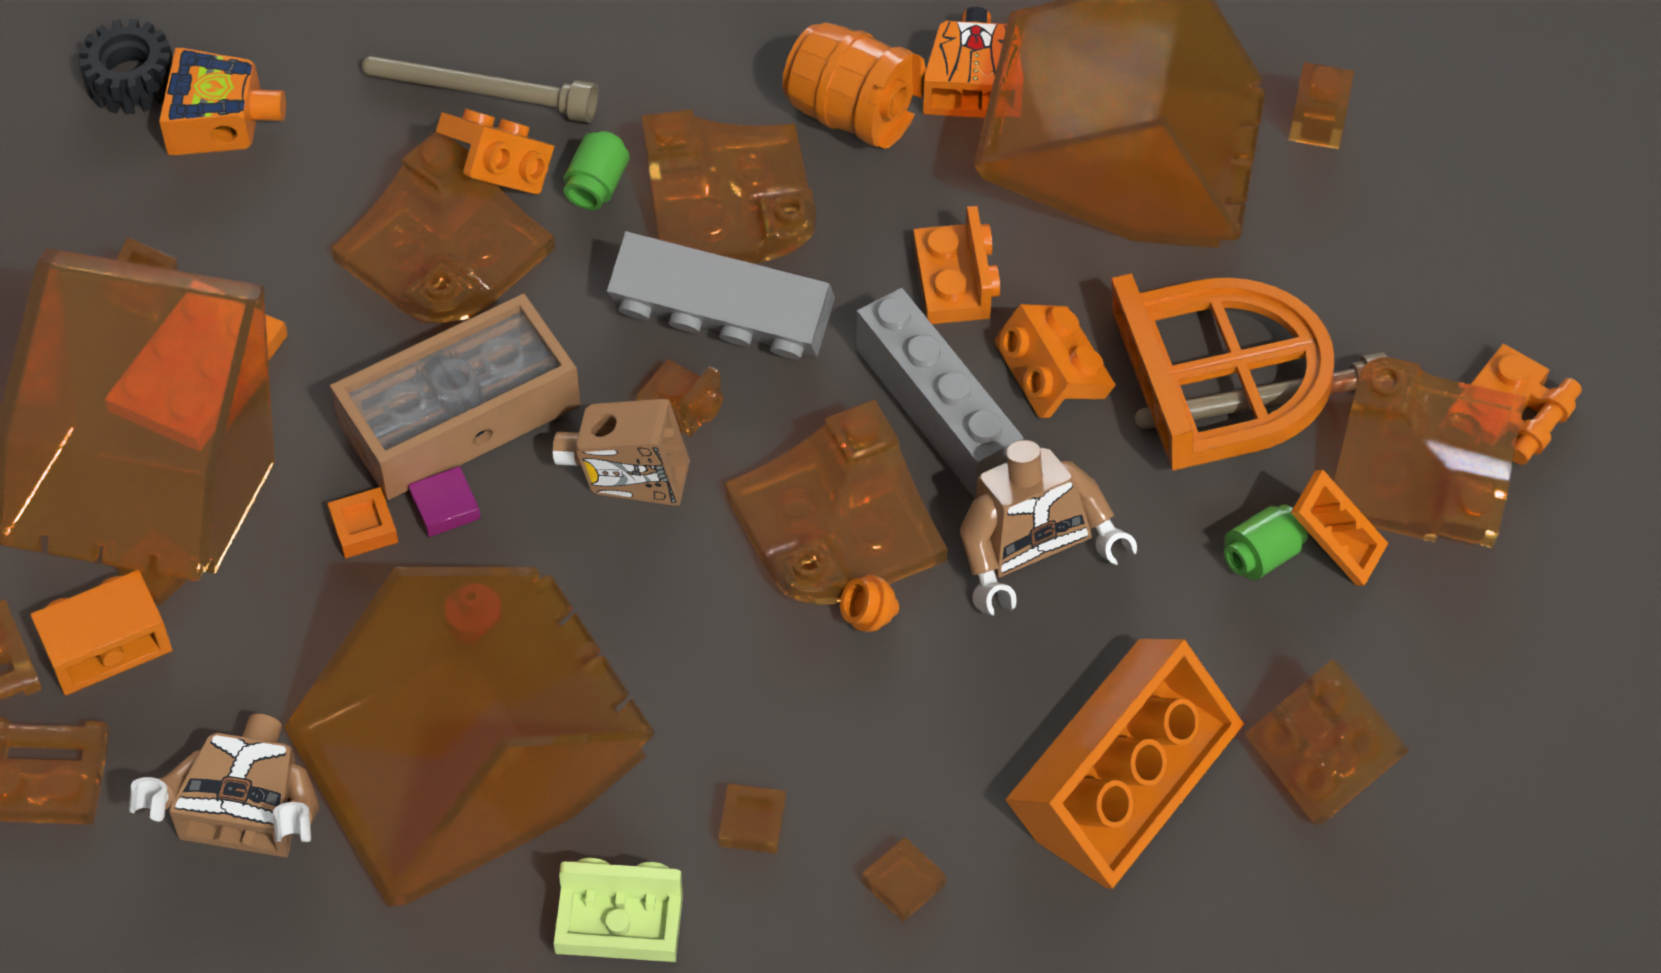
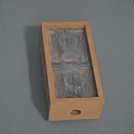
M524 293L329 385L338 425L377 485L381 487L387 500L409 491L408 484L456 468L581 406L577 367Z

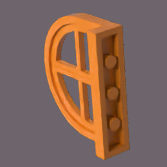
M1132 273L1111 278L1112 314L1146 404L1151 411L1154 425L1172 471L1253 453L1281 444L1307 428L1323 410L1333 384V344L1326 327L1319 317L1295 296L1262 282L1239 278L1203 279L1143 293L1139 292ZM1224 308L1242 309L1264 315L1286 328L1294 338L1241 350ZM1211 309L1228 353L1172 366L1155 321ZM1305 358L1306 373L1298 391L1283 406L1267 414L1250 370ZM1237 373L1255 419L1198 432L1181 386Z

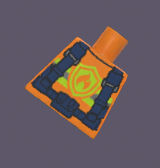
M175 48L159 120L168 155L247 149L252 145L257 120L284 121L286 115L285 91L261 90L256 65L251 60L186 48Z

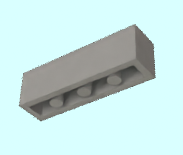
M625 231L607 289L614 303L619 306L618 311L626 316L639 320H649L650 314L670 319L669 325L689 333H699L701 327L720 332L719 337L722 340L739 346L748 347L751 344V340L771 345V352L794 360H800L802 354L818 357L835 300L831 286L826 282Z
M900 288L857 310L856 350L975 499L977 479L983 472L1007 463V448L1012 443L1023 440L1024 437L905 290Z

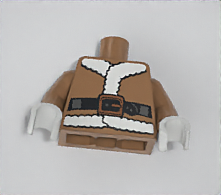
M1020 440L1012 443L1007 448V463L983 472L977 479L976 498L973 500L960 526V536L972 576L978 575L980 581L973 593V603L981 612L994 616L992 597L995 592L998 594V601L1003 609L1012 611L1016 606L1014 590L1008 585L998 583L996 575L1000 578L1092 538L1091 529L1094 527L1099 532L1096 539V549L1104 559L1118 565L1111 553V546L1114 541L1120 538L1128 552L1133 555L1137 552L1135 539L1113 526L1110 518L1115 515L1095 480L1072 461L1060 462L1050 449L1040 448L1038 444L1030 440Z
M256 713L248 717L242 737L222 733L212 734L207 738L201 750L194 751L160 779L143 777L133 781L130 786L128 812L134 813L138 809L149 808L150 819L160 822L165 817V810L170 808L169 813L180 840L288 858L292 833L300 834L302 842L311 841L310 826L319 811V802L306 769L296 764L292 748L286 744L277 743L282 724L274 717Z

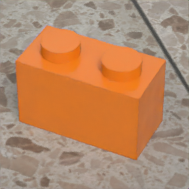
M139 569L124 576L108 578L99 586L70 598L57 599L49 603L45 608L30 614L65 696L173 651L164 622Z

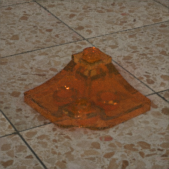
M693 109L641 115L643 144L659 240L755 264L787 255L798 249L813 236L816 229V208L812 189L808 188L795 123L762 126L727 124L695 117ZM786 211H794V212H796V213L786 214V213H784V212H786Z
M436 131L401 159L402 167L383 195L367 214L331 247L333 260L395 307L423 322L459 321L474 316L497 300L556 249L554 235L528 216L496 184L465 176L463 170L469 151L449 136L437 133Z
M1391 357L1373 359L1363 367L1359 375L1334 482L1376 529L1435 542L1437 535L1493 548L1504 511L1510 483L1512 461L1526 397L1439 378L1424 372L1418 363ZM1388 377L1394 380L1396 385L1392 388H1383L1378 384L1377 379Z
M875 399L825 418V425L796 447L769 463L725 483L726 497L767 571L785 595L798 601L818 605L838 603L845 586L852 579L873 575L881 577L888 584H891L947 561L948 548L938 533L915 487L900 451L899 439Z

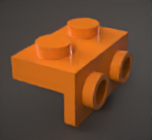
M467 108L464 110L463 117L441 112L436 132L471 144L463 170L465 176L536 195L541 192L554 150L553 145L528 137L530 127L500 118L498 127H494L495 117Z
M1020 304L995 338L998 350L1039 418H1050L1064 399L1105 400L1116 386L1106 370L1101 356L1093 349L1079 326L1078 318L1070 311L1068 306Z

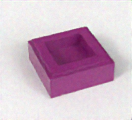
M460 466L408 484L410 497L428 537L481 519L479 506Z

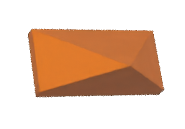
M1316 470L1291 514L1356 586H1364L1386 549L1388 542L1324 470Z

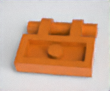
M1503 343L1448 412L1444 426L1489 452H1492L1503 438L1513 444L1508 451L1511 460L1519 465H1525L1533 455L1541 454L1551 441L1550 432L1556 424L1566 422L1576 409L1575 400L1582 392V387L1576 380L1571 378H1565L1558 388L1548 389L1543 385L1546 383L1550 369ZM1526 407L1538 413L1533 420L1524 421L1518 417Z

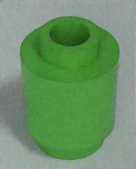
M606 131L584 135L563 177L565 183L563 192L571 203L586 210H598L603 203L611 199L630 160V154L623 141L618 136Z
M1281 505L1279 507L1269 506L1226 533L1224 538V558L1234 573L1250 580H1258L1300 553L1302 544L1308 539V531L1291 514L1292 507L1288 505Z

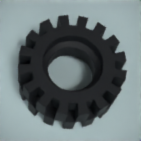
M129 19V25L126 27H122L121 20L112 21L114 29L109 31L104 25L96 28L98 38L89 34L84 39L86 47L80 46V60H78L90 99L94 98L95 104L101 109L107 104L109 112L116 114L120 106H124L126 114H135L134 106L142 105L144 112L152 109L150 102L152 99L161 104L165 98L164 91L167 88L173 61L170 44L166 40L165 33L161 29L155 31L154 24L147 21L140 28L138 19ZM124 62H144L143 65L132 71H111L114 67Z

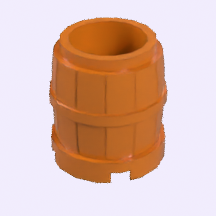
M825 22L808 27L794 43L784 68L782 87L784 95L789 99L793 107L817 119L824 126L833 130L840 129L856 135L858 139L868 145L886 149L890 148L902 137L915 116L914 113L907 111L913 95L922 98L926 67L924 59L920 55L912 53L909 49L901 46L891 47L862 30L855 31L841 25Z

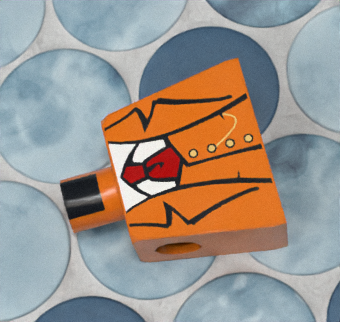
M982 7L966 9L962 13L961 21H945L941 23L925 73L923 114L1019 120L1022 79L1012 27L1007 24L991 23L990 12Z

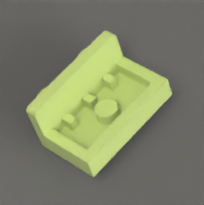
M583 858L577 862H561L559 871L561 893L554 937L555 954L676 962L683 902L680 870L670 869L666 865L656 862H644L637 866L610 865L608 862L597 858Z

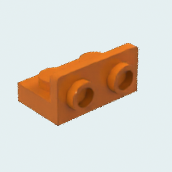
M966 207L965 224L913 229V246L926 318L930 323L941 324L990 319L992 297L1000 296V277L997 265H988L987 255H992L991 229L989 224L980 223L978 207Z

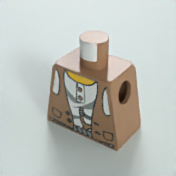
M669 399L591 404L585 409L579 433L557 432L553 441V459L555 464L582 466L589 487L595 494L680 506L690 459Z

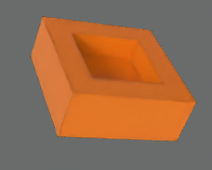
M381 487L327 503L345 559L398 543L396 528Z

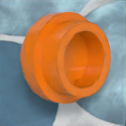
M865 575L861 578L852 579L847 583L841 595L840 611L844 620L851 623L856 630L870 633L878 631L887 625L898 614L899 602L895 597L893 589L884 579L878 576Z

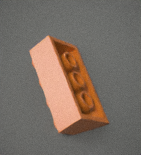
M1139 639L1005 800L1037 843L1104 888L1113 889L1242 728L1244 723L1185 639Z

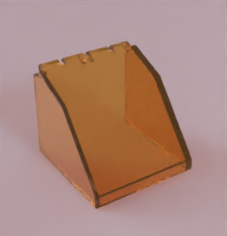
M1057 0L1010 12L974 167L986 181L1132 241L1219 248L1220 240H1237L1241 237L1246 210L1244 203L1248 198L1253 170L1252 163L1255 158L1260 129L1258 125L1261 123L1266 95L1262 88L1255 87L1261 85L1262 76L1215 0Z
M46 248L37 261L0 408V545L41 552L42 535L48 536V553L50 555L94 563L98 558L100 546H103L102 562L104 565L148 573L151 571L150 556L154 555L158 556L157 573L159 575L198 582L202 576L203 566L204 572L215 574L275 462L264 286Z
M395 567L284 726L388 907L408 905L569 821L647 757L642 750V746L654 736L655 731L633 699H630L619 712L616 710V707L628 697V690L605 656H598L600 648L577 613H573L563 626L560 624L571 613L573 606L553 576L547 575L538 580L541 575L536 567Z

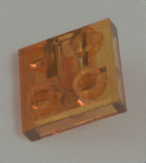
M1334 659L1329 661L1245 733L1246 737L1311 821L1319 826L1324 824L1410 751L1341 664Z

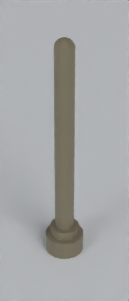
M376 56L366 57L361 64L362 71L368 76L559 108L561 114H567L568 119L572 121L591 123L597 110L598 85L592 82L574 80L572 84L565 83L560 88Z
M1384 352L1363 355L1360 357L1359 362L1351 364L1350 369L1334 372L1330 395L1355 390L1357 395L1366 393L1368 398L1392 394L1393 375L1387 355ZM1304 378L1257 386L1264 406L1268 407L1287 403L1298 391ZM1243 389L1186 400L1193 420L1252 410ZM1149 407L1142 408L1136 413L1135 422L1139 428H1156Z

